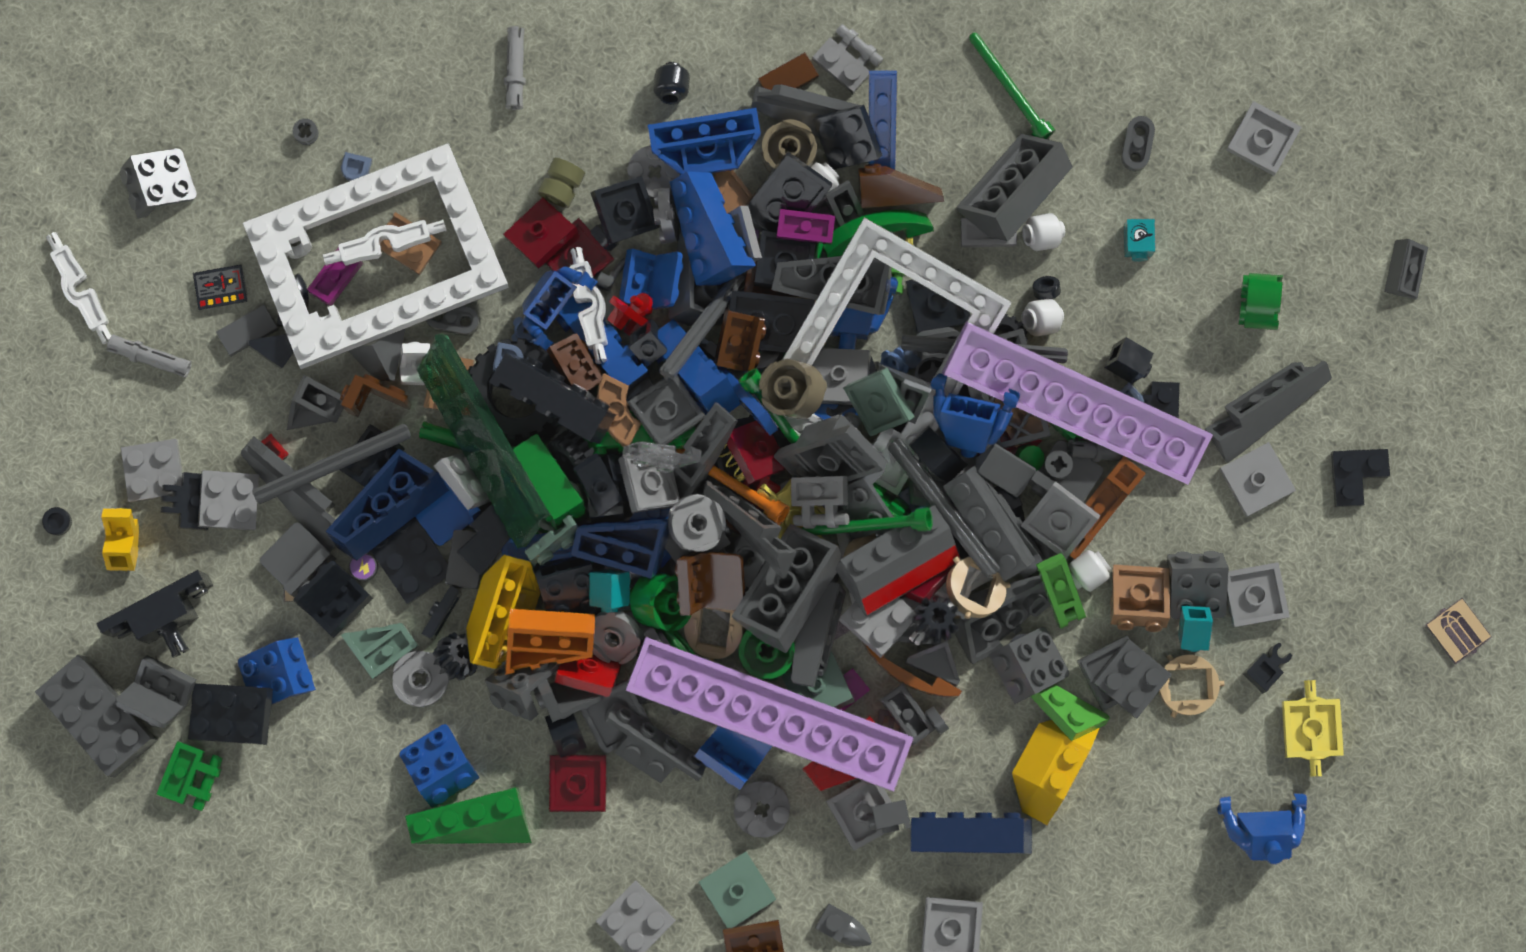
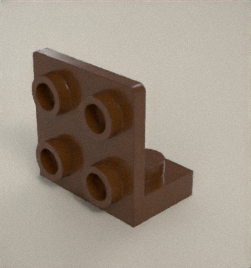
M577 333L546 349L558 372L565 377L564 382L569 386H572L573 383L577 384L590 393L599 387L603 376L602 371L593 362L586 343L579 338Z

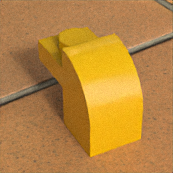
M103 508L101 518L106 537L102 554L106 569L112 571H135L139 544L138 519L133 518L131 509Z

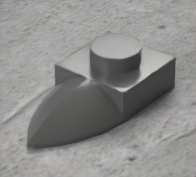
M828 903L815 929L846 945L856 947L871 945L872 941L867 930L858 920Z

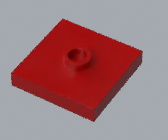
M592 655L590 658L561 663L555 682L610 697L619 675L621 664L612 660L610 663L602 661L595 655Z

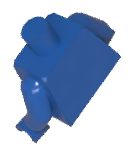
M565 266L557 271L545 272L522 304L524 314L522 324L531 337L535 339L533 343L537 346L540 345L545 351L552 346L554 342L546 338L547 336L542 328L546 330L568 301L577 288L574 284L585 285L592 291L598 281L591 278L587 272L582 274L580 271Z
M891 277V287L885 314L877 315L845 307L830 333V336L840 337L838 349H855L856 339L867 340L869 333L873 334L879 330L893 300L892 293H896L898 286L896 278Z
M940 373L937 374L931 381V388L936 390L935 395H933V415L940 430L944 433L946 444L960 448L961 455L967 458L974 457L977 452L984 453L988 444H996L1006 430L1013 414L1011 412L1012 408H1016L1020 399V393L1009 388V392L1004 393V407L1000 409V404L948 393V396H946L944 388L948 376Z
M1293 793L1296 800L1292 801V809L1295 811L1293 816L1291 811L1237 813L1236 817L1231 810L1230 796L1220 798L1217 812L1219 815L1224 814L1223 822L1230 840L1243 849L1251 860H1268L1271 864H1279L1285 859L1292 858V849L1297 848L1303 838L1306 818L1304 811L1307 810V796L1305 794Z

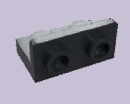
M369 424L356 444L384 432ZM398 443L339 470L365 487L398 449L404 451L405 447Z

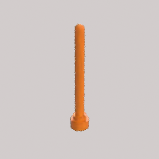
M676 449L677 455L681 457L686 449ZM715 465L709 471L708 475L763 509L764 514L778 525L782 524L788 516L790 507L782 501L768 500Z

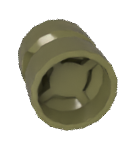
M555 157L547 170L549 178L542 180L537 194L553 204L569 208L575 197L573 189L579 188L585 172L578 166Z

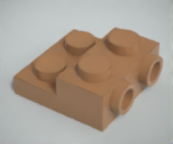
M1113 565L1112 596L1110 599L1111 625H1117L1120 630H1131L1134 626H1142L1149 632H1159L1162 628H1167L1170 619L1169 568Z

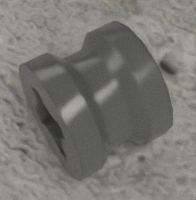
M1063 451L1050 453L1043 463L1044 474L1053 481L1065 479L1073 467L1071 457Z

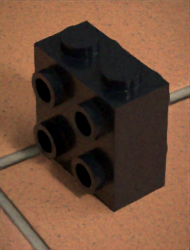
M574 556L534 568L546 611L595 615L601 612V607L590 606V572H594L591 561Z

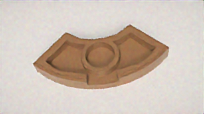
M603 373L598 387L597 398L610 404L611 406L608 410L616 414L607 432L616 442L628 449L641 426V423L631 415L627 408L626 396L629 386Z

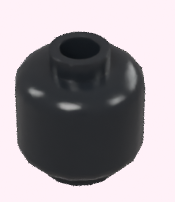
M668 62L657 68L653 87L655 96L661 102L670 105L678 104L685 99L689 92L690 75L688 70L676 62Z

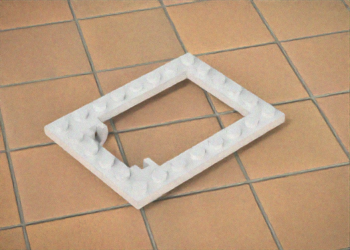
M449 143L243 223L300 369L509 288ZM434 181L471 270L343 321L335 305L327 307L329 314L325 317H319L317 311L309 314L287 259V256L292 259L301 258L310 252L312 245L306 230ZM301 241V244L297 246H291V244Z
M864 218L782 360L792 359L810 365L814 363L874 257L971 312L967 322L990 333L995 332L1011 305V301ZM957 339L955 340L953 346L951 347L950 351L948 352L947 356L942 362L934 378L939 373L943 374L942 371L957 342ZM948 377L944 388L945 395L948 396V393L957 395L964 383ZM932 388L915 424L907 422L901 433L892 428L880 432L878 438L872 443L888 461L884 469L885 472L875 483L896 495L899 494L909 476L889 452L888 446L896 439H901L917 461L919 460V456L912 450L909 444L928 425L934 431L938 428L933 415V395H935L936 390ZM812 414L807 419H794L784 416L798 436L801 435L805 426L824 420L815 414Z

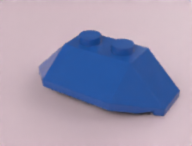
M757 108L648 125L652 153L680 175L687 171L717 173L739 169L761 136Z

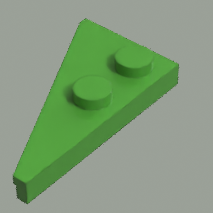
M1055 684L1030 696L1071 741L1106 725L1110 719L1106 713Z

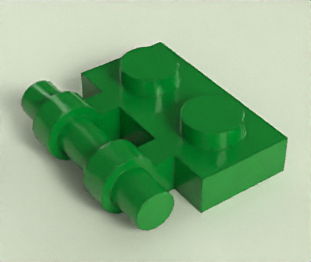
M177 741L156 795L180 804H185L188 795L196 797L192 808L203 811L206 801H210L212 796L210 791L215 778H219L222 771L219 768L223 758L213 754L208 765L202 762L206 751ZM198 770L205 773L200 788L192 786Z

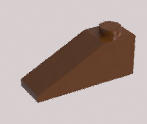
M871 163L865 165L864 168H858L859 194L862 208L944 202L941 188L887 166Z

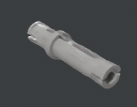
M518 26L507 28V76L504 77V85H506L505 107L511 110L523 109V85H526V79L523 77L525 30Z
M112 334L107 344V351L127 357L131 362L136 363L139 361L184 378L188 376L192 366V361L150 348L138 340L134 342Z

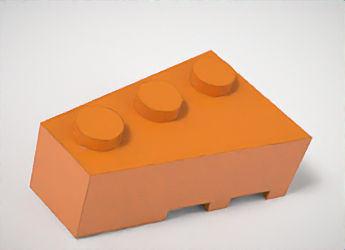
M510 609L505 675L514 673L515 669L525 667L536 669L540 668V664L557 661V664L592 657L595 614Z

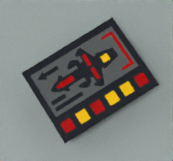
M242 264L193 273L198 310L248 301Z

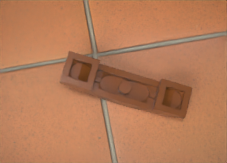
M1125 456L1085 503L1098 513L1100 517L1069 555L1074 560L1080 556L1146 474Z
M863 643L873 660L891 677L907 687L938 697H958L962 691L939 677L935 679L932 686L887 660L884 658V655L880 658Z

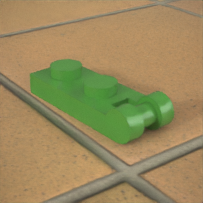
M1057 554L1036 564L1058 627L1062 629L1069 626L1068 623L1075 619L1080 621L1086 618L1063 554Z

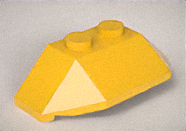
M504 554L483 575L466 627L469 657L472 664L494 669L500 667L507 656L510 609L535 610L540 589L530 561Z
M1053 720L1038 723L1012 771L1013 781L1023 813L1048 825L1073 784L1100 728L1071 741Z

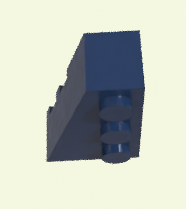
M669 519L585 523L577 528L571 555L652 578L660 572L669 535Z

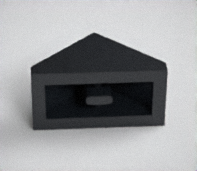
M287 334L246 341L250 349L280 369L285 366L294 353Z
M929 425L909 444L927 467L946 483L953 480L968 465Z

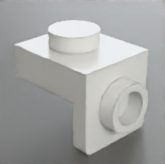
M411 342L402 344L398 362L400 383L402 385L428 384L427 367L431 354L430 343Z

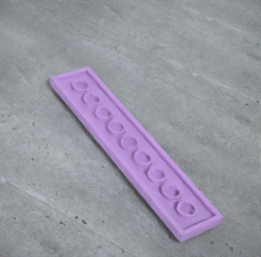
M969 322L965 323L942 371L944 375L1001 401L1004 399V393L1009 392V388L1018 391L1020 399L1016 406L1017 408L1188 485L1213 436L1203 429Z
M648 637L644 641L626 689L630 693L890 791L895 789L913 737Z

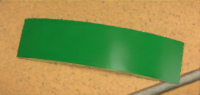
M912 210L880 211L861 216L833 231L832 244H823V249L827 257L842 256L864 218L891 233L904 230L907 238L933 232L934 228L927 214Z

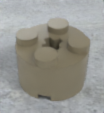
M788 119L771 126L766 131L762 140V160L764 167L769 173L786 154L785 150H788L789 147L794 148L791 154L809 167L815 163L817 143L812 131L806 124Z
M784 359L770 364L765 369L760 379L759 389L762 390L763 399L761 398L763 405L770 412L794 419H807L822 404L827 390V383L814 366L792 359Z

